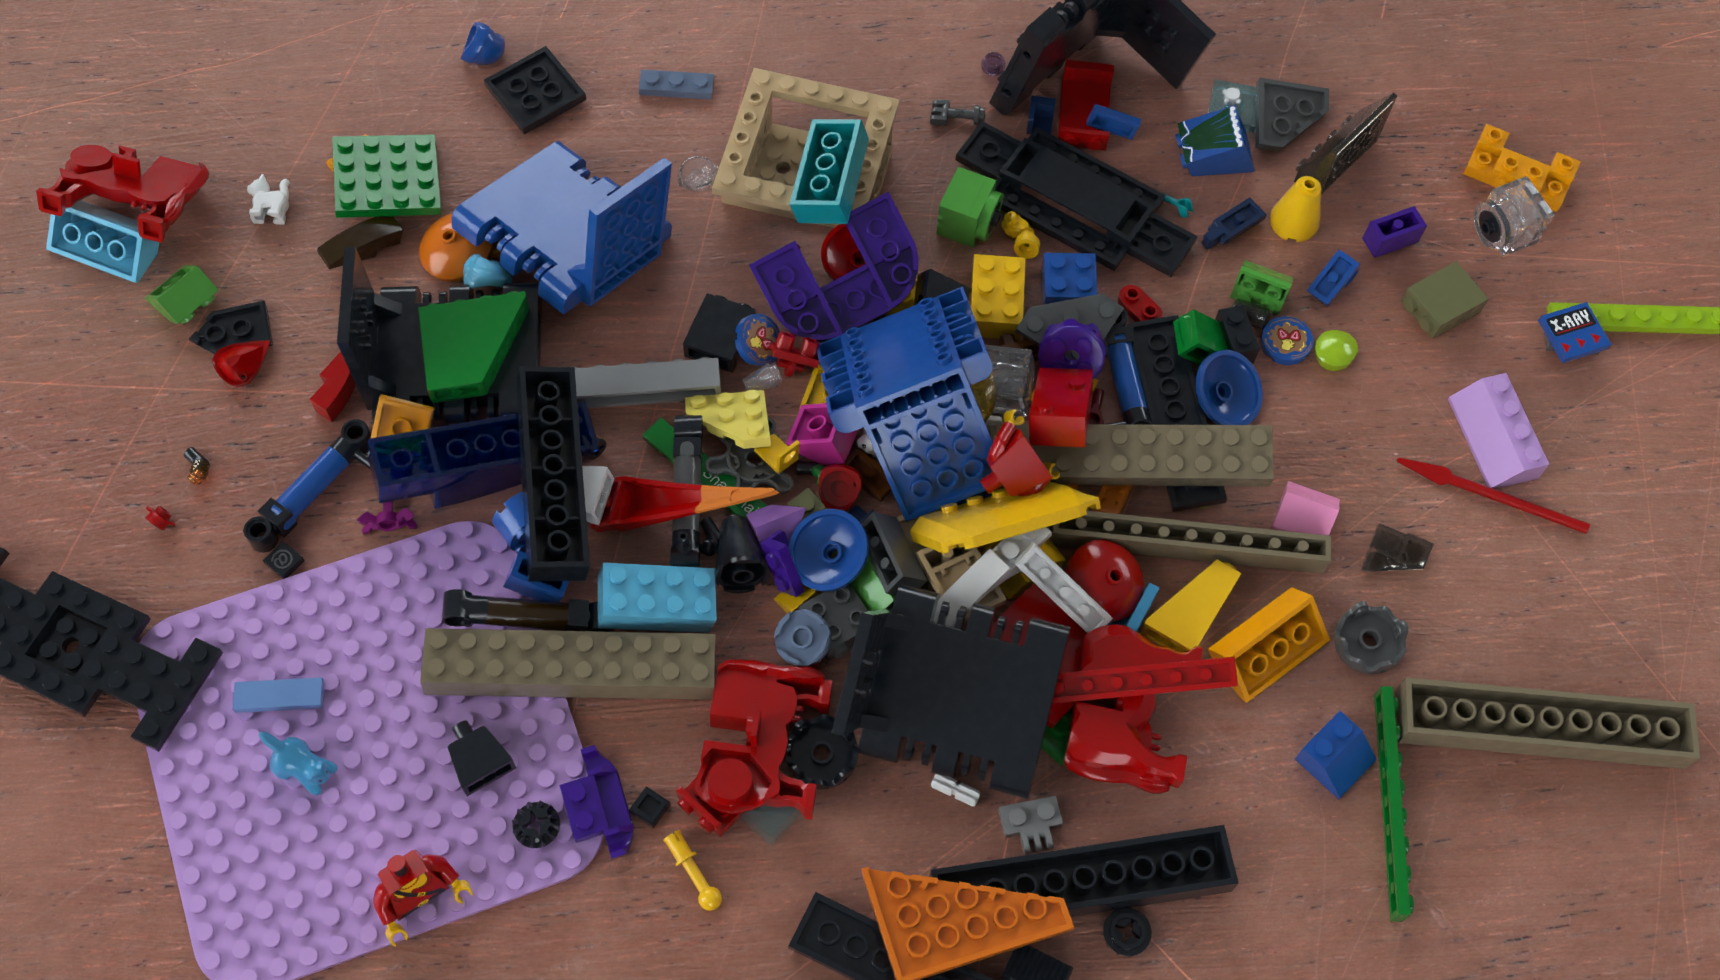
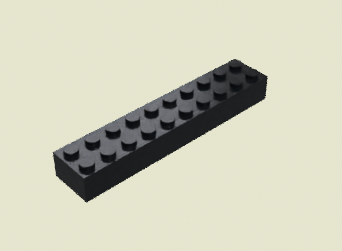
M1225 825L932 869L929 877L938 878V880L965 882L974 886L984 885L1027 894L1028 892L1043 897L1064 898L1071 917L1113 911L1119 908H1132L1232 892L1239 884Z

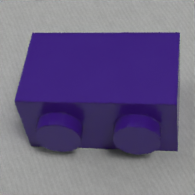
M1413 206L1370 221L1362 239L1373 257L1376 258L1418 243L1427 225L1416 207Z

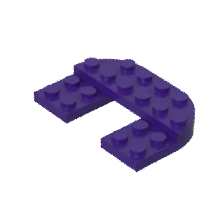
M889 192L851 211L846 226L866 264L827 285L819 287L796 241L749 264L773 313L789 331L802 338L808 337L817 341H827L844 334L850 328H859L899 306L910 294L918 274V252L915 242Z

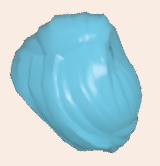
M473 254L464 264L463 281L464 284L470 286V289L485 286L503 288V284L513 283L511 273L500 266L498 261L487 260L479 254Z

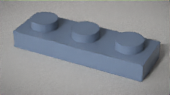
M641 69L639 95L712 100L714 74Z

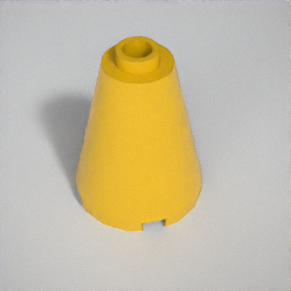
M1303 176L1274 205L1271 210L1270 225L1273 231L1282 239L1288 240L1290 238L1295 239L1296 242H1303L1311 239L1317 233L1321 219L1320 182L1311 176Z

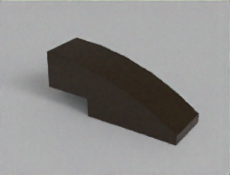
M394 216L373 217L329 239L317 248V252L328 269L343 266L344 247H356L361 261L376 257L377 250L400 244L403 229Z

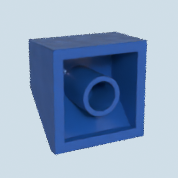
M1341 711L1302 748L1295 758L1338 800L1377 760L1363 731Z

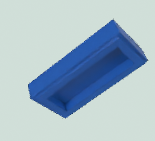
M1095 104L1087 118L1086 125L1132 140L1140 127L1141 119Z

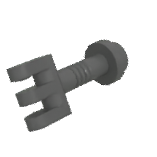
M936 99L933 101L932 116L930 117L932 125L947 126L948 118L973 119L974 125H979L981 121H985V108H981V105H975L974 110L950 108L949 100Z

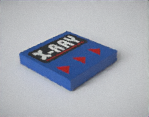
M1587 302L1542 315L1538 319L1539 324L1562 363L1607 350L1612 345Z

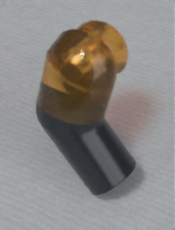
M190 447L184 452V457L192 464L187 478L190 483L200 485L208 475L210 463L194 447Z

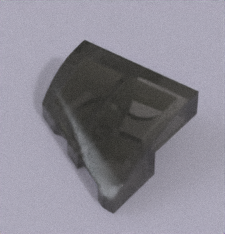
M1379 523L1371 539L1361 570L1373 572L1424 569L1434 543L1410 533L1404 534Z

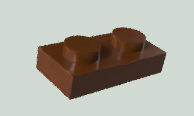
M856 448L847 458L846 462L843 463L860 472L862 476L861 488L879 502H882L892 491L882 467L860 449Z

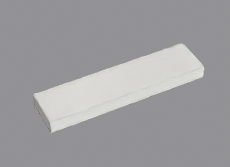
M1034 542L1013 562L1087 633L1106 626L1113 619Z

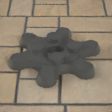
M768 417L769 432L772 435L776 429V423ZM718 437L727 446L725 454L711 457L705 463L706 470L711 476H733L737 480L735 487L756 488L760 485H769L780 494H787L794 485V481L784 471L777 474L754 452V448L743 449L735 445V440L729 437L724 439ZM752 456H757L762 462L756 466V464L750 463L748 459Z

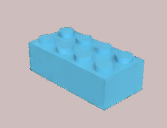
M603 563L598 574V628L710 633L717 621L715 568Z

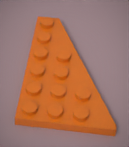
M870 867L861 869L896 980L924 979L1072 931L1075 928L1064 898L1043 897L1028 892L1027 894L984 885L974 886L965 882L955 883L915 874L905 875L902 872L873 870Z

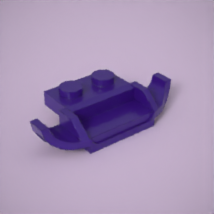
M595 745L580 749L588 776L559 785L574 840L578 843L604 834L611 859L626 855L632 843L634 826L618 771L598 751Z

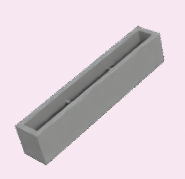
M702 357L696 360L675 359L669 362L649 361L643 364L622 363L616 366L595 365L589 368L575 367L578 409L685 401V397L721 393L718 358Z

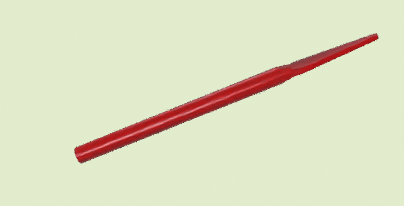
M1397 458L1396 460L1399 464L1438 485L1450 484L1585 534L1590 528V524L1454 475L1447 467L1404 458Z

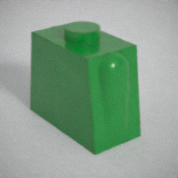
M1195 309L1173 321L1179 356L1201 365L1203 360L1210 354L1221 350H1228L1219 321Z

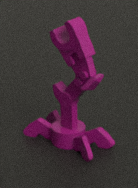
M394 453L388 454L392 461L388 465H384L380 460L377 461L381 473L385 474L395 483L386 494L377 492L378 499L383 504L382 512L378 513L377 516L365 512L357 518L359 524L365 525L362 529L364 535L370 533L372 529L376 531H394L408 526L409 529L418 528L416 522L412 519L413 513L409 509L403 508L399 513L393 512L394 500L403 490H408L413 482L411 477H406V471Z

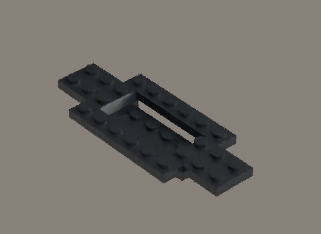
M981 121L956 154L955 160L983 176L996 180L995 191L1004 194L1001 210L1007 213L1012 211L1019 214L1030 226L1080 253L1095 254L1096 262L1113 271L1117 269L1124 257L1129 254L1172 277L1197 240L1198 236L1155 214L1164 202L1166 195L1038 127L1034 129L1028 139L1024 138L1021 142ZM1022 185H1025L1108 230L1107 236L1024 192L1020 188Z

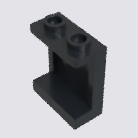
M707 293L683 342L684 357L693 360L702 357L718 358L719 369L733 373L737 365L736 356L738 354L735 340L737 339L736 327L741 319L756 314L755 309L745 303H736L727 300L721 295L714 296Z

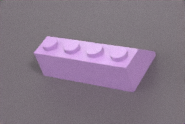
M1507 373L1482 378L1448 398L1487 487L1498 489L1538 479L1550 465Z

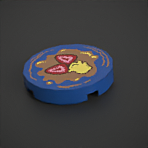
M752 314L741 319L735 331L737 333L735 345L739 355L746 363L756 366H765L776 361L777 358L772 356V351L768 348L771 341L776 342L780 333L777 324L764 314Z
M1283 316L1274 318L1266 324L1261 333L1260 344L1263 352L1273 358L1274 362L1289 366L1304 361L1313 348L1314 338L1311 330L1304 322L1293 317Z

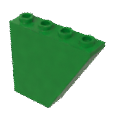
M511 291L502 295H485L476 299H459L450 303H433L424 307H418L427 391L432 404L487 395L530 310L525 291Z

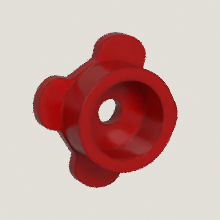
M150 506L146 507L149 513L145 518L157 528L165 530L169 524L172 526L176 525L170 519L172 514L161 506H157L156 509Z

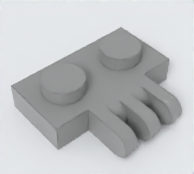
M1056 796L1001 806L998 809L1005 838L1019 835L1024 854L1031 852L1029 844L1031 840H1033L1035 851L1042 850L1041 838H1044L1047 849L1054 847L1050 829L1062 827L1063 825Z

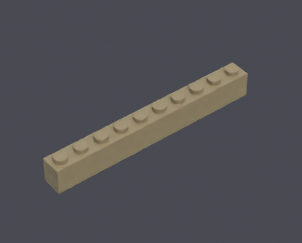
M1086 511L1087 514L1082 517L1050 526V531L1052 532L1050 540L1055 546L1079 548L1094 540H1109L1120 544L1131 554L1205 562H1214L1218 559L1221 562L1234 565L1321 574L1324 573L1331 562V536L1094 511Z

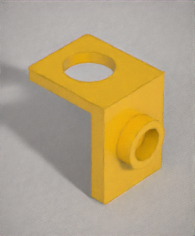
M773 433L770 435L771 446L754 448V452L777 474H780L798 460L800 442L796 440L790 446H787Z

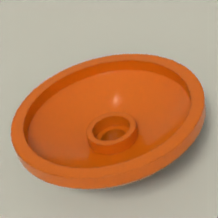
M453 213L436 220L424 233L419 246V257L423 267L434 278L446 282L463 280L464 264L473 254H479L482 258L489 260L494 247V243L490 244L488 241H484L476 247L452 228Z

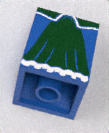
M1236 105L1177 123L1179 133L1176 134V140L1179 148H1183L1180 160L1183 168H1188L1191 176L1251 173L1255 171L1247 132Z

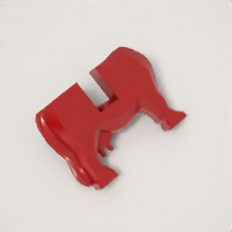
M84 145L75 148L71 152L70 159L65 163V169L59 168L61 175L55 185L48 189L39 188L36 194L41 212L60 217L67 208H71L78 201L93 194L112 201L129 203L132 208H136L139 205L143 211L149 208L151 209L150 211L142 213L137 217L139 235L141 238L162 243L165 238V232L180 217L184 205L206 183L210 173L206 166L200 162L198 166L160 156L141 177L140 159H137L136 149L119 145V154L99 145Z
M1118 624L1107 625L1094 629L1084 636L1082 662L1079 671L1201 660L1203 647L1195 646L1188 652L1179 653L1170 648L1153 644L1128 626ZM1156 694L1116 697V701L1112 703L1111 709L1077 701L1072 710L1063 763L1073 773L1088 779L1109 783H1126L1152 794H1162L1168 792L1170 786L1179 788L1183 783L1187 755L1178 754L1166 757L1153 752L1159 751L1160 746L1152 744V739L1161 740L1162 736L1153 733L1149 724L1156 710Z
M744 659L726 660L718 665L709 713L710 727L744 731L747 734L746 745L704 740L701 766L696 777L694 789L698 796L712 808L724 813L735 814L763 806L794 807L800 810L805 819L812 820L816 799V784H805L802 780L790 778L780 772L779 768L788 745L786 728L790 722L797 723L802 719L800 716H795V712H803L804 708L802 706H811L820 713L829 714L832 680L824 679L825 674L818 669L808 666H779L758 660Z

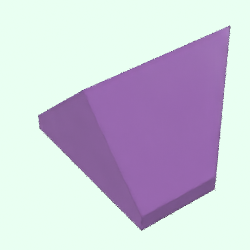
M769 505L746 514V518L759 545L779 530L784 531L788 541H790L795 528L803 519L806 507Z

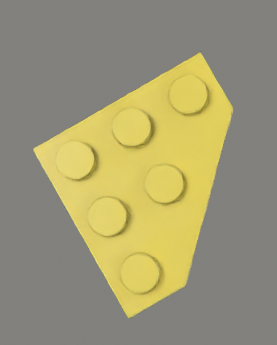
M748 390L736 393L724 392L715 395L685 397L686 415H702L703 426L707 427L708 432L722 439L729 437L735 440V445L743 449L771 446L764 390Z

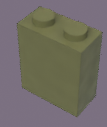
M1456 261L1408 287L1401 302L1405 309L1416 318L1422 330L1434 339L1479 314L1489 298Z

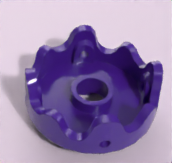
M1067 319L1059 324L1052 323L1045 330L1039 346V363L1041 368L1093 369L1094 379L1103 368L1106 345L1099 328L1094 323L1084 325L1075 319ZM1068 350H1074L1079 354V357L1076 360H1069L1065 357L1064 353Z

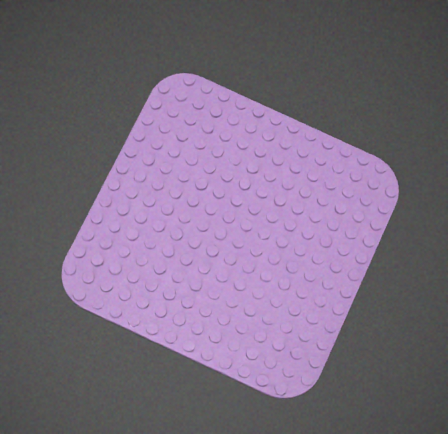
M475 521L448 524L173 615L156 624L139 642L179 662L195 638L218 647L223 652L161 750L158 752L146 746L194 955L199 967L210 980H297L392 945L385 935L388 927L387 925L383 926L374 908L373 897L376 887L380 884L377 874L387 867L389 859L395 855L404 856L412 850H417L423 856L426 854L441 855L459 874V880L469 882L473 892V896H471L467 890L460 891L459 895L464 902L460 904L455 900L450 884L448 885L449 889L400 921L396 919L395 922L403 927L408 934V938L566 881L584 870L596 856L602 844L604 834L578 843L575 842L559 786L588 776L580 750L583 747L566 697L424 695L420 684L425 628L543 631V629L473 624L471 627H455L442 622L444 592L452 589L466 590L471 592L472 595L533 600L503 587L517 553L509 547L495 527ZM322 677L325 681L323 708L235 713L232 710L235 682ZM137 709L141 721L146 713ZM464 720L469 722L473 731L481 726H485L509 753L516 765L515 770L468 797L460 786L448 750V745L457 740L452 731L453 726ZM259 733H269L281 741L287 737H297L306 742L311 753L335 763L338 770L336 773L330 774L326 783L320 784L322 787L321 794H311L294 777L290 776L289 779L285 780L278 778L272 773L270 760L273 750L262 742L259 738ZM541 800L552 805L557 811L560 818V830L557 837L547 846L528 848L519 843L515 838L512 820L517 814V809H521L527 802L532 803ZM532 814V823L528 825V828L533 827L539 835L541 834L539 830L541 829L540 824L544 822V819L538 820ZM396 933L393 937L394 943L405 940L401 933Z

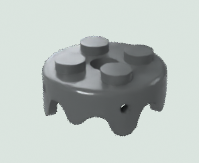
M1361 601L1349 609L1337 623L1334 631L1336 651L1346 665L1358 672L1372 675L1384 673L1397 665L1406 653L1408 624L1405 620L1396 618L1386 606L1372 607L1368 606L1366 601ZM1362 636H1372L1376 641V646L1366 645L1363 642Z

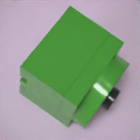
M958 167L939 205L936 234L974 248L978 239L986 242L994 226L997 227L1002 215L1000 210L1004 194L995 191L996 180Z

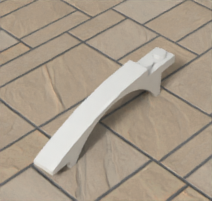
M1047 527L1003 539L993 550L989 549L940 597L933 622L937 623L941 605L945 601L950 604V611L945 625L953 627L956 624V615L961 606L967 607L968 612L974 603H978L998 585L1021 572L1013 562L1032 542L1040 547L1052 536V532Z

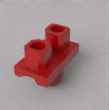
M780 331L776 342L771 341L768 349L772 351L773 357L780 358L778 359L777 366L784 368V375L792 377L794 371L803 372L804 365L818 368L817 349L819 344L817 340L804 337L799 349L793 347L795 341L793 334Z

